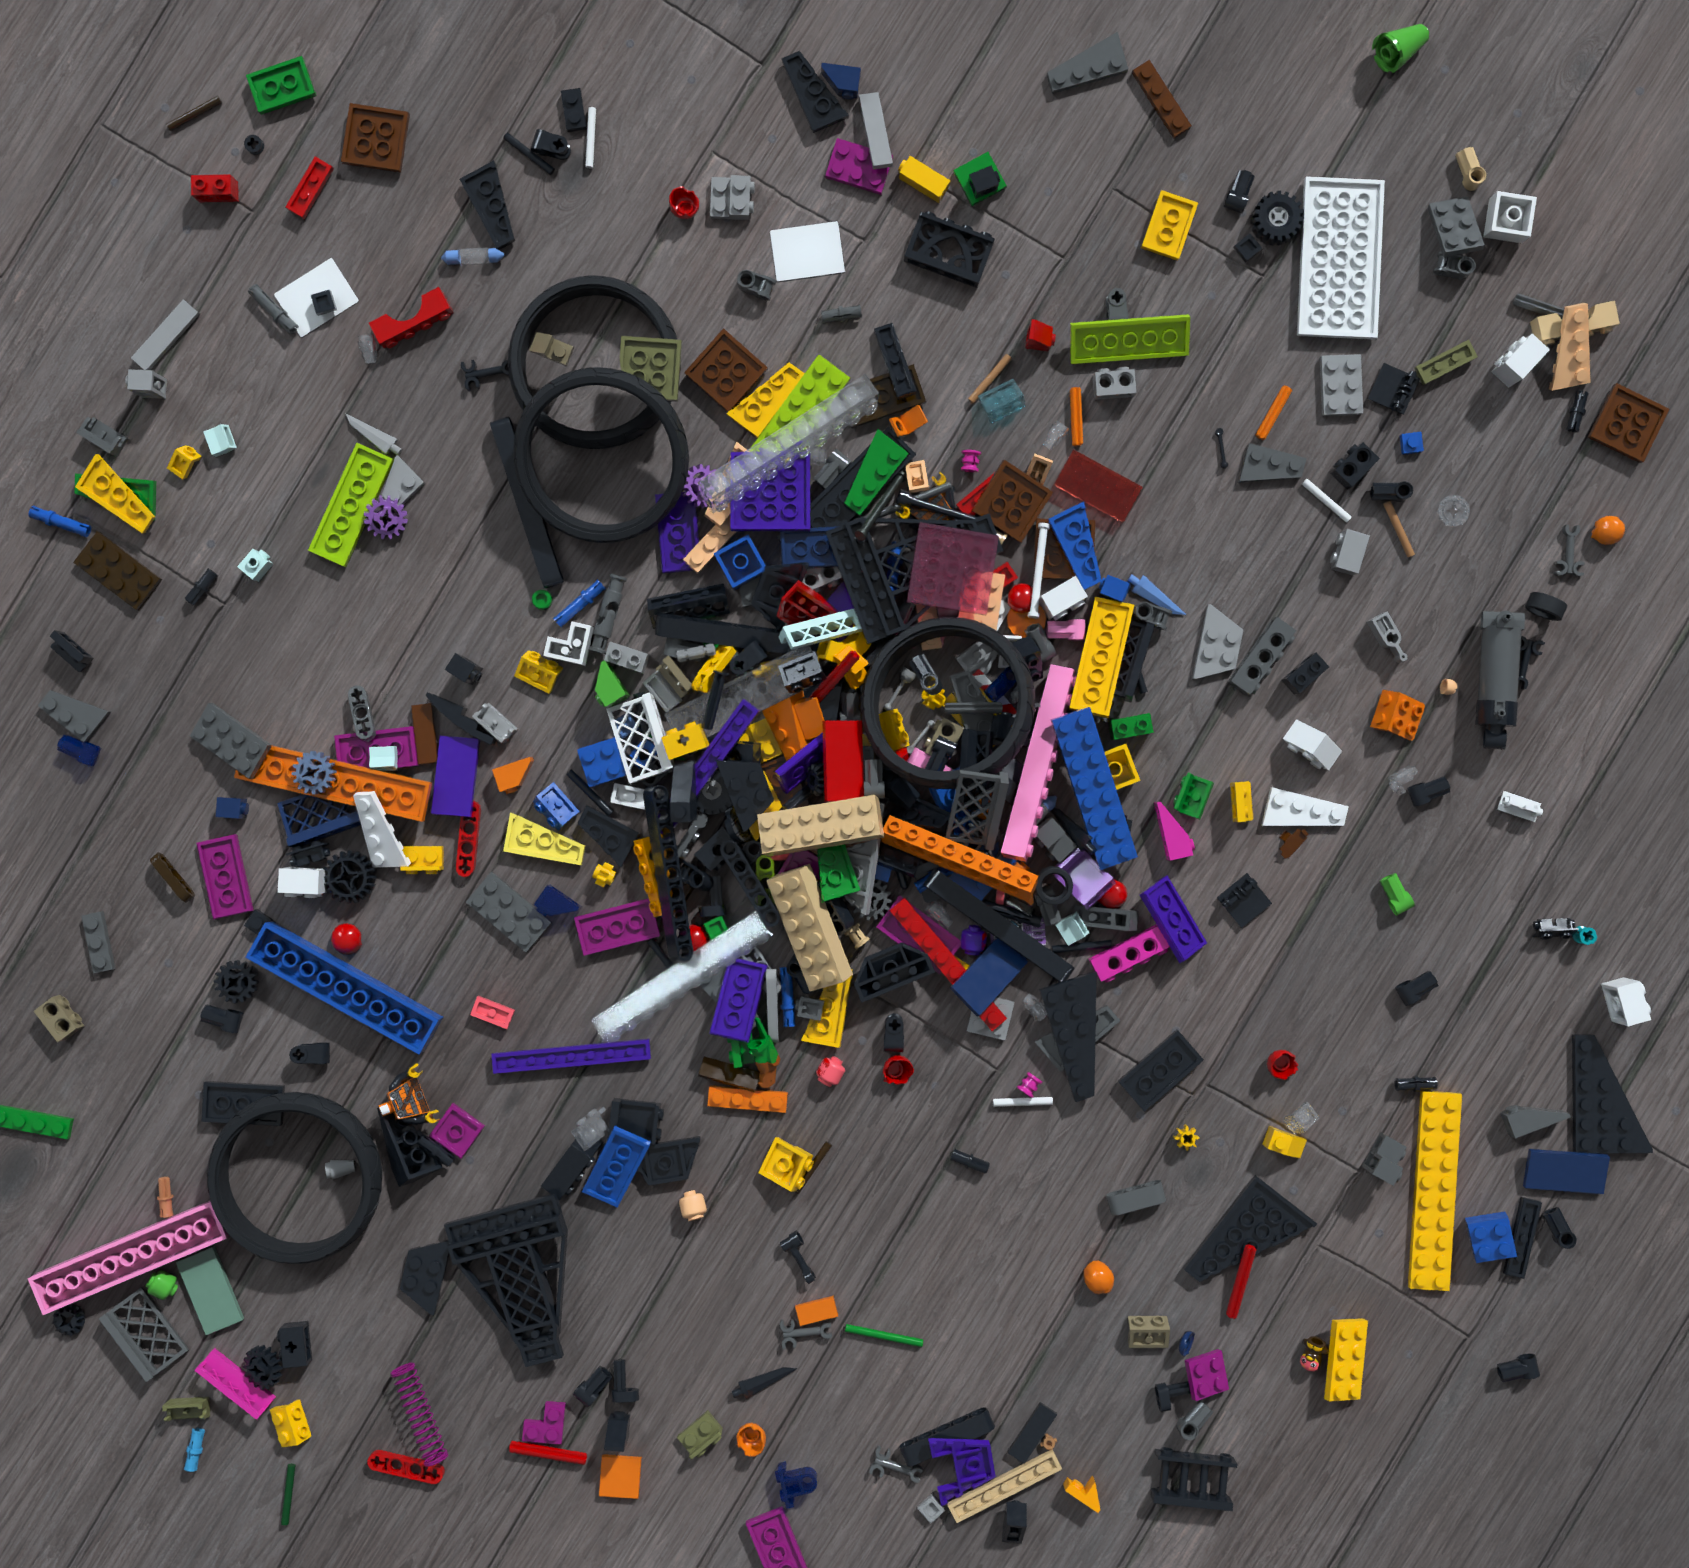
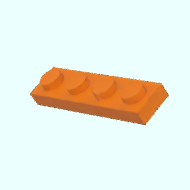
M710 1085L707 1106L786 1113L788 1092L759 1089L751 1092L736 1087Z

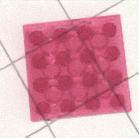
M920 522L907 602L986 616L999 536Z

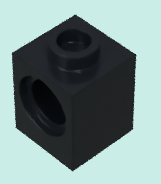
M992 165L969 174L968 182L975 199L998 189L1000 177L998 172L993 170Z

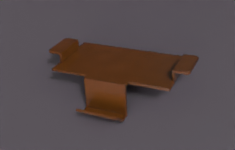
M1298 828L1293 834L1285 830L1279 836L1281 840L1285 841L1279 848L1282 851L1281 855L1285 859H1289L1307 839L1308 833L1305 829L1301 831Z

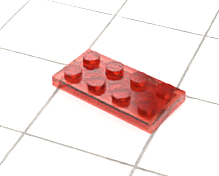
M1074 449L1054 486L1121 522L1125 521L1142 489V486Z

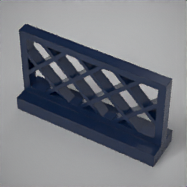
M305 794L277 803L288 837L286 841L288 847L291 848L301 845L305 846L311 842L361 826L358 811L350 814L345 812L348 804H343L342 808L339 809L333 806L335 801L330 800L327 803L321 800V798ZM309 797L316 799L311 810L302 806L305 799ZM319 801L328 805L323 816L314 812ZM290 804L297 806L292 817L286 814L284 806ZM331 807L340 811L334 820L326 818ZM301 808L309 812L304 822L296 819ZM313 814L321 817L318 825L314 827L308 825ZM294 821L303 824L298 833L292 834L291 826Z

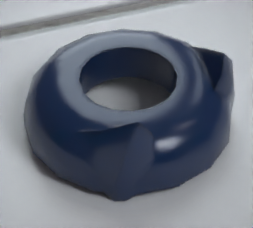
M1186 1331L1181 1338L1179 1353L1182 1356L1189 1354L1195 1335L1192 1331Z

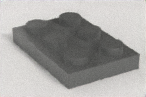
M1468 196L1429 203L1427 209L1444 257L1483 250L1485 244Z

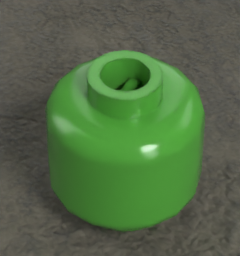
M159 1270L157 1273L153 1272L146 1284L148 1294L160 1300H165L169 1295L173 1296L178 1288V1285L175 1284L176 1276L164 1270Z

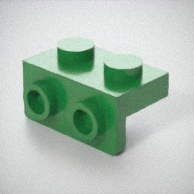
M1187 773L1181 781V791L1174 799V810L1200 820L1214 783Z
M751 1032V1036H750L749 1042H751V1041L753 1040V1039H752V1032ZM727 1038V1042L731 1043L732 1051H729L730 1063H734V1068L755 1062L754 1056L749 1054L748 1043Z

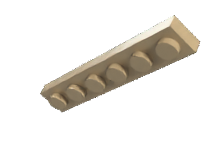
M1052 1449L948 1502V1507L956 1523H959L1062 1470V1467Z

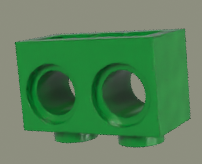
M1150 713L1108 721L1111 740L1154 733Z

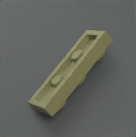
M1467 340L1416 366L1414 369L1422 385H1425L1476 359L1478 356L1470 341Z

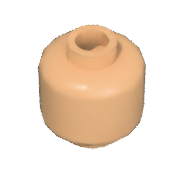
M695 1190L685 1192L684 1197L679 1200L683 1218L693 1221L704 1217L703 1214L706 1213L707 1208L703 1194H696Z

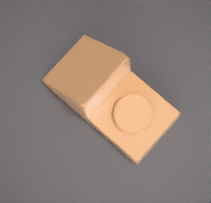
M925 461L906 464L910 494L928 491L929 485Z

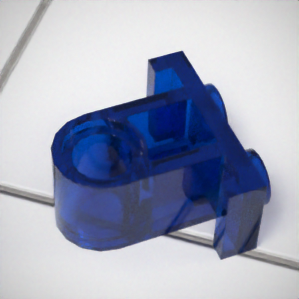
M785 1461L778 1463V1470L775 1471L777 1483H781L782 1490H779L781 1502H785L786 1509L794 1507V1497L812 1493L816 1489L817 1473L811 1467L786 1471L787 1463ZM809 1477L812 1479V1482L805 1483L803 1479Z

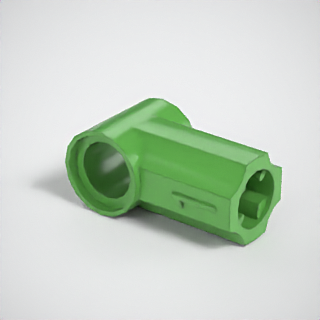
M1396 873L1380 880L1389 898L1388 904L1396 916L1415 907L1411 895L1405 891Z

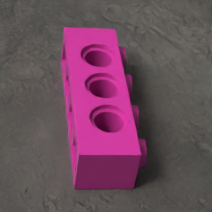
M1157 924L1090 957L1088 960L1093 970L1097 972L1098 980L1101 982L1105 981L1106 983L1115 979V975L1120 972L1124 974L1131 971L1133 965L1140 963V965L1145 964L1151 960V956L1155 954L1160 956L1168 952L1170 946ZM1147 940H1151L1153 943L1150 950H1145L1143 946ZM1129 949H1134L1135 956L1132 959L1126 958V952ZM1112 958H1116L1118 961L1115 968H1109L1108 962Z

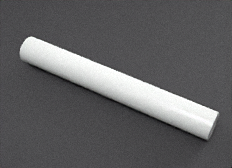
M594 107L588 108L585 167L589 169L593 168L596 122V108Z
M1306 479L1302 483L1307 490L1346 523L1351 519L1352 516L1311 481Z
M1052 1097L993 1099V1107L1053 1105Z

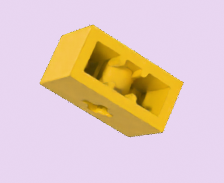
M694 721L685 724V729L677 731V728L665 731L666 736L661 737L669 760L709 746L702 723L696 725ZM683 736L689 738L686 743L680 740Z

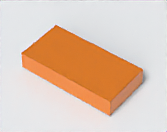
M834 1295L795 1305L800 1326L838 1317Z

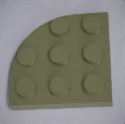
M621 336V370L645 380L656 388L667 401L678 402L682 340Z

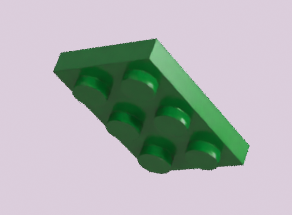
M302 56L246 75L258 112L261 115L317 96Z

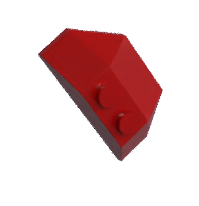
M798 580L781 598L777 617L788 625L835 614L838 611L823 596Z

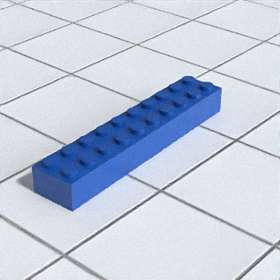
M273 921L264 923L245 957L417 1054H421L426 1050L443 1019V1016Z

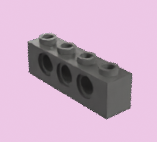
M1279 617L1273 618L1227 682L1246 696L1251 693L1255 694L1261 686L1259 684L1263 677L1266 678L1272 671L1270 667L1273 662L1280 660L1284 654L1282 652L1286 645L1289 646L1295 639L1293 635L1297 630ZM1273 636L1276 637L1279 641L1277 647L1271 644V638ZM1261 652L1267 655V661L1265 663L1261 662L1259 659V655ZM1249 668L1254 669L1256 672L1254 679L1249 678L1247 674Z

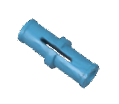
M192 1429L190 1443L186 1449L185 1471H197L199 1457L203 1452L202 1442L205 1429Z

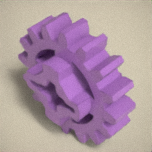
M699 464L696 467L692 466L689 468L690 471L688 470L683 489L685 493L682 496H688L687 502H694V507L701 505V508H705L707 505L709 506L721 476H715L716 469L710 471L709 465L703 468V465ZM695 474H700L698 477L693 478ZM711 494L707 499H704L706 495Z
M382 495L379 496V501L373 498V505H366L369 511H364V516L368 517L364 519V523L370 524L367 530L373 529L374 536L380 533L381 539H384L385 535L392 539L393 533L399 536V529L405 530V526L402 523L408 522V519L403 518L407 515V511H402L404 504L397 505L398 499L396 498L394 501H391L389 495L386 500L383 499ZM384 505L380 510H375L377 507ZM391 506L397 510L398 514L391 510ZM386 510H388L389 518L384 525L383 516L386 514ZM372 519H374V521H377L381 527H377ZM392 524L396 525L395 527L388 529V527Z

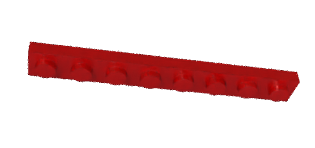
M904 897L889 911L953 985L966 969ZM994 1002L979 1016L991 1031L995 1030L1007 1019Z

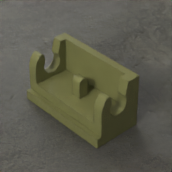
M209 1397L169 1399L162 1406V1411H167L164 1421L209 1418Z

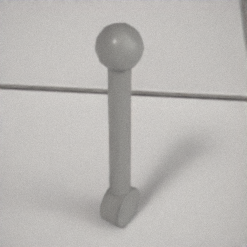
M933 720L927 722L926 728L913 744L907 747L909 754L913 752L914 747L927 731L934 727L935 722Z

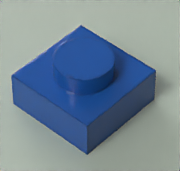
M1421 432L1399 435L1402 455L1424 451Z

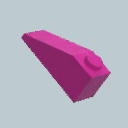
M1154 802L1166 859L1171 861L1193 856V851L1195 850L1193 839L1189 838V835L1161 802Z

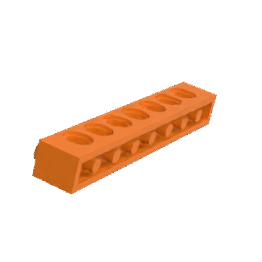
M889 815L883 827L884 838H881V842L1026 902L1030 901L1037 886L1038 875L891 815Z

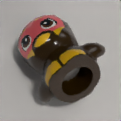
M1311 1336L1308 1339L1304 1338L1303 1344L1306 1348L1301 1355L1300 1363L1306 1370L1316 1371L1321 1366L1322 1354L1328 1355L1329 1350L1326 1348L1325 1341L1315 1336Z

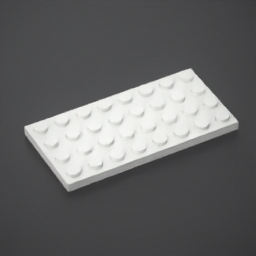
M1326 177L1304 178V214L1302 215L1304 221L1301 233L1297 336L1374 340L1378 338L1385 180Z

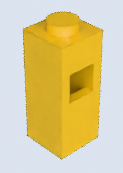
M909 156L907 161L903 160L898 168L900 180L937 203H940L950 186L949 179L912 156Z

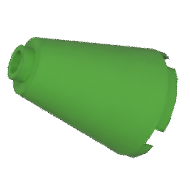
M1417 24L1378 35L1372 44V50L1375 49L1376 51L1374 59L1377 65L1387 73L1389 71L1392 73L1398 71L1428 42V28L1423 24Z

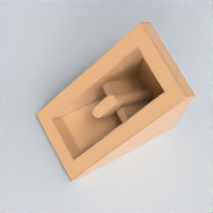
M1034 454L1026 474L1043 485L1053 460Z

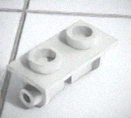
M1503 791L1497 810L1533 822L1536 821L1537 816L1540 817L1543 813V809L1540 808L1541 803Z

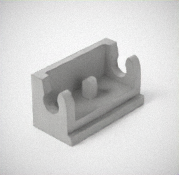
M490 703L483 704L482 709L479 712H475L472 716L501 743H506L518 730L515 725Z

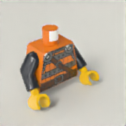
M939 472L941 478L938 481L932 476V481L937 486L946 483V477L941 472ZM950 490L924 500L950 509L953 508ZM913 505L910 508L901 506L904 510L902 514L897 511L895 512L898 517L903 519L948 520L947 518L949 517ZM909 525L912 529L923 532L938 527L936 525Z
M414 1064L410 1069L398 1074L389 1085V1091L386 1093L389 1101L378 1105L382 1116L394 1113L396 1119L413 1125L440 1121V1119L436 1120L433 1118V1113L439 1111L433 1110L430 1112L417 1077L423 1071L417 1073L414 1068L419 1064Z

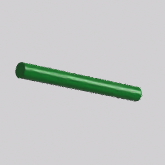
M850 1324L845 1326V1332L917 1347L923 1346V1339Z

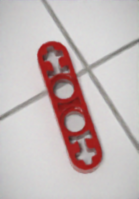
M473 801V807L476 808V811L472 812V818L476 817V821L465 820V817L460 819L456 871L462 877L472 875L476 867L481 806L477 801ZM467 823H472L475 827L472 834H467L464 831ZM467 842L473 847L470 854H466L462 850L463 845ZM461 856H472V860H467V866L470 867V870L464 873L461 866L465 865V859L461 860Z
M383 1450L373 1451L367 1460L368 1467L371 1470L430 1484L439 1483L445 1474L444 1467L438 1463L429 1466L426 1470V1475H423L426 1466L423 1464L425 1460ZM376 1456L379 1457V1464H376V1460H374ZM387 1458H389V1461H388V1463H387V1467H385V1464H386L385 1461L387 1460ZM392 1461H400L402 1464L401 1469H394L391 1465ZM414 1464L419 1465L421 1472L418 1474L413 1473L411 1466ZM434 1469L439 1474L437 1477H433V1473H431Z

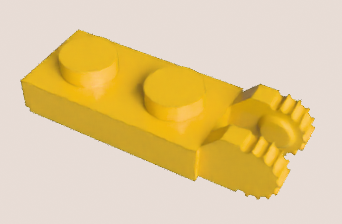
M719 645L715 649L716 654L709 657L694 678L691 687L694 691H702L703 693L710 691L715 675L713 670L722 671L737 652L734 647Z

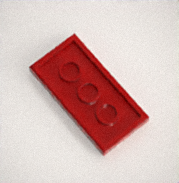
M822 721L825 802L864 797L862 721Z

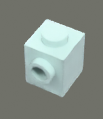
M252 549L237 567L252 580L259 582L272 567L273 563L269 560L270 556L266 552Z

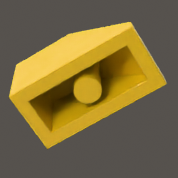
M1269 1126L1263 1145L1267 1149L1286 1156L1301 1158L1307 1140Z

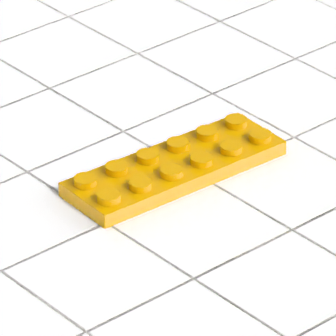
M1095 597L1069 710L1077 711L1090 707L1092 715L1109 718L1133 614V604Z

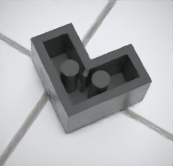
M1051 817L1046 818L1038 826L1037 837L1033 838V842L1039 848L1044 847L1047 850L1045 854L1052 862L1056 860L1060 863L1077 847L1065 834L1066 832Z
M1380 1132L1362 1167L1394 1186L1402 1177L1403 1168L1397 1164L1405 1157L1407 1147Z

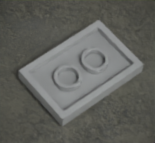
M1361 354L1321 356L1322 416L1362 415Z

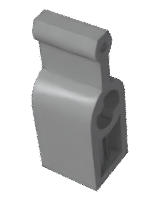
M1388 611L1367 621L1380 646L1390 648L1395 662L1399 663L1407 660V654L1403 653L1399 646L1401 634ZM1391 635L1392 641L1388 642L1387 636Z

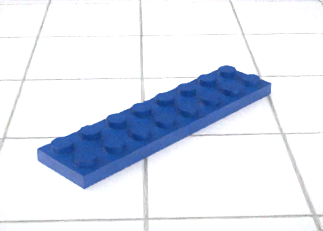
M1090 707L1051 719L1086 831L1093 838L1091 844L1097 849L1094 855L1098 868L1103 870L1137 858L1135 846Z

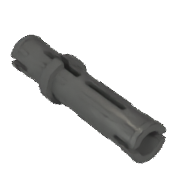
M257 284L249 288L248 293L273 317L275 323H279L290 335L297 331L296 328H299V326L287 315L288 313L281 309Z

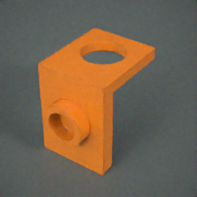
M920 405L913 407L899 417L889 419L898 437L907 436L928 423Z

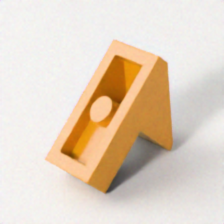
M847 645L833 657L837 664H839L850 651L856 650ZM858 652L859 660L844 675L851 689H857L864 683L867 674L864 667L869 664Z
M1091 1476L1085 1487L1078 1480L1074 1479L1072 1481L1067 1477L1063 1483L1065 1491L1099 1513L1100 1505L1094 1477Z

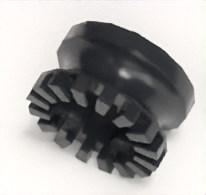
M256 135L246 137L244 146L247 151L253 155L260 154L264 149L263 141ZM253 140L259 143L255 146V149L250 146L253 144Z

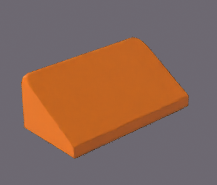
M817 697L800 698L794 704V708L805 740L816 738L823 732L822 721H825Z

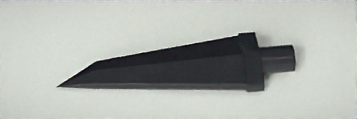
M1053 808L1051 810L1081 852L1087 850L1092 855L1097 851L1091 844L1093 838L1060 809Z
M782 1367L739 1381L740 1387L732 1391L733 1397L737 1398L744 1395L748 1399L798 1368Z

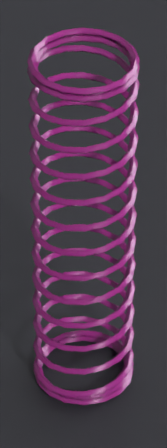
M408 1363L394 1369L390 1375L391 1378H395L409 1371H415L410 1377L394 1383V1385H399L411 1378H418L413 1384L397 1390L398 1393L412 1386L421 1385L416 1391L400 1397V1400L406 1399L415 1393L423 1392L421 1397L403 1404L402 1407H407L418 1400H426L424 1404L406 1411L405 1414L413 1413L421 1407H429L424 1413L408 1419V1422H411L425 1414H431L429 1419L414 1424L410 1428L415 1429L426 1422L434 1421L432 1426L413 1434V1436H418L430 1429H437L432 1435L425 1436L416 1441L419 1444L433 1436H440L437 1441L419 1448V1451H423L436 1443H442L440 1448L422 1455L421 1458L429 1457L423 1463L424 1466L429 1467L442 1462L449 1454L447 1449L442 1448L444 1442L439 1441L442 1437L441 1434H436L439 1428L434 1426L436 1420L431 1419L433 1413L428 1412L431 1406L425 1405L428 1399L422 1398L425 1395V1391L420 1390L423 1385L417 1383L420 1377L414 1376L417 1372V1369H414L415 1363Z

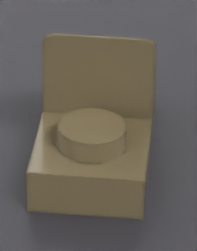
M536 332L529 351L567 367L574 347L554 339L552 335Z

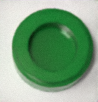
M538 590L533 594L532 603L536 608L546 610L552 605L553 599L548 591Z

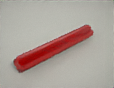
M850 651L809 698L817 697L820 703L859 660L860 656L857 652Z
M1247 1244L1244 1248L1227 1307L1226 1315L1232 1319L1238 1317L1256 1254V1248L1253 1245Z
M511 1441L509 1446V1452L581 1465H585L587 1461V1454L578 1451Z

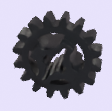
M235 960L234 964L232 961L226 962L227 966H220L222 972H216L215 975L219 978L213 980L214 983H218L215 991H221L219 997L226 996L225 1001L228 1002L232 999L233 1004L238 1003L239 1000L240 1002L246 1001V997H253L251 992L257 991L254 984L259 983L258 980L254 979L258 973H252L253 966L247 967L248 962L246 961L240 965V960ZM232 969H240L242 971L237 973L235 970ZM235 978H239L237 981L238 985L233 986L236 982ZM232 991H237L238 993H241V994L237 995V994H233V993H231V992H232Z
M258 1345L246 1353L247 1357L243 1359L246 1362L243 1368L247 1369L245 1376L250 1377L249 1383L253 1381L255 1388L260 1386V1390L269 1389L279 1383L278 1378L282 1377L279 1371L283 1369L278 1364L281 1360L275 1357L277 1353H271V1347L266 1348L265 1345L260 1347Z

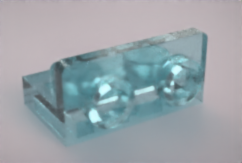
M1014 379L978 396L991 424L1002 420L1014 412L1020 411L1026 406L1024 395Z

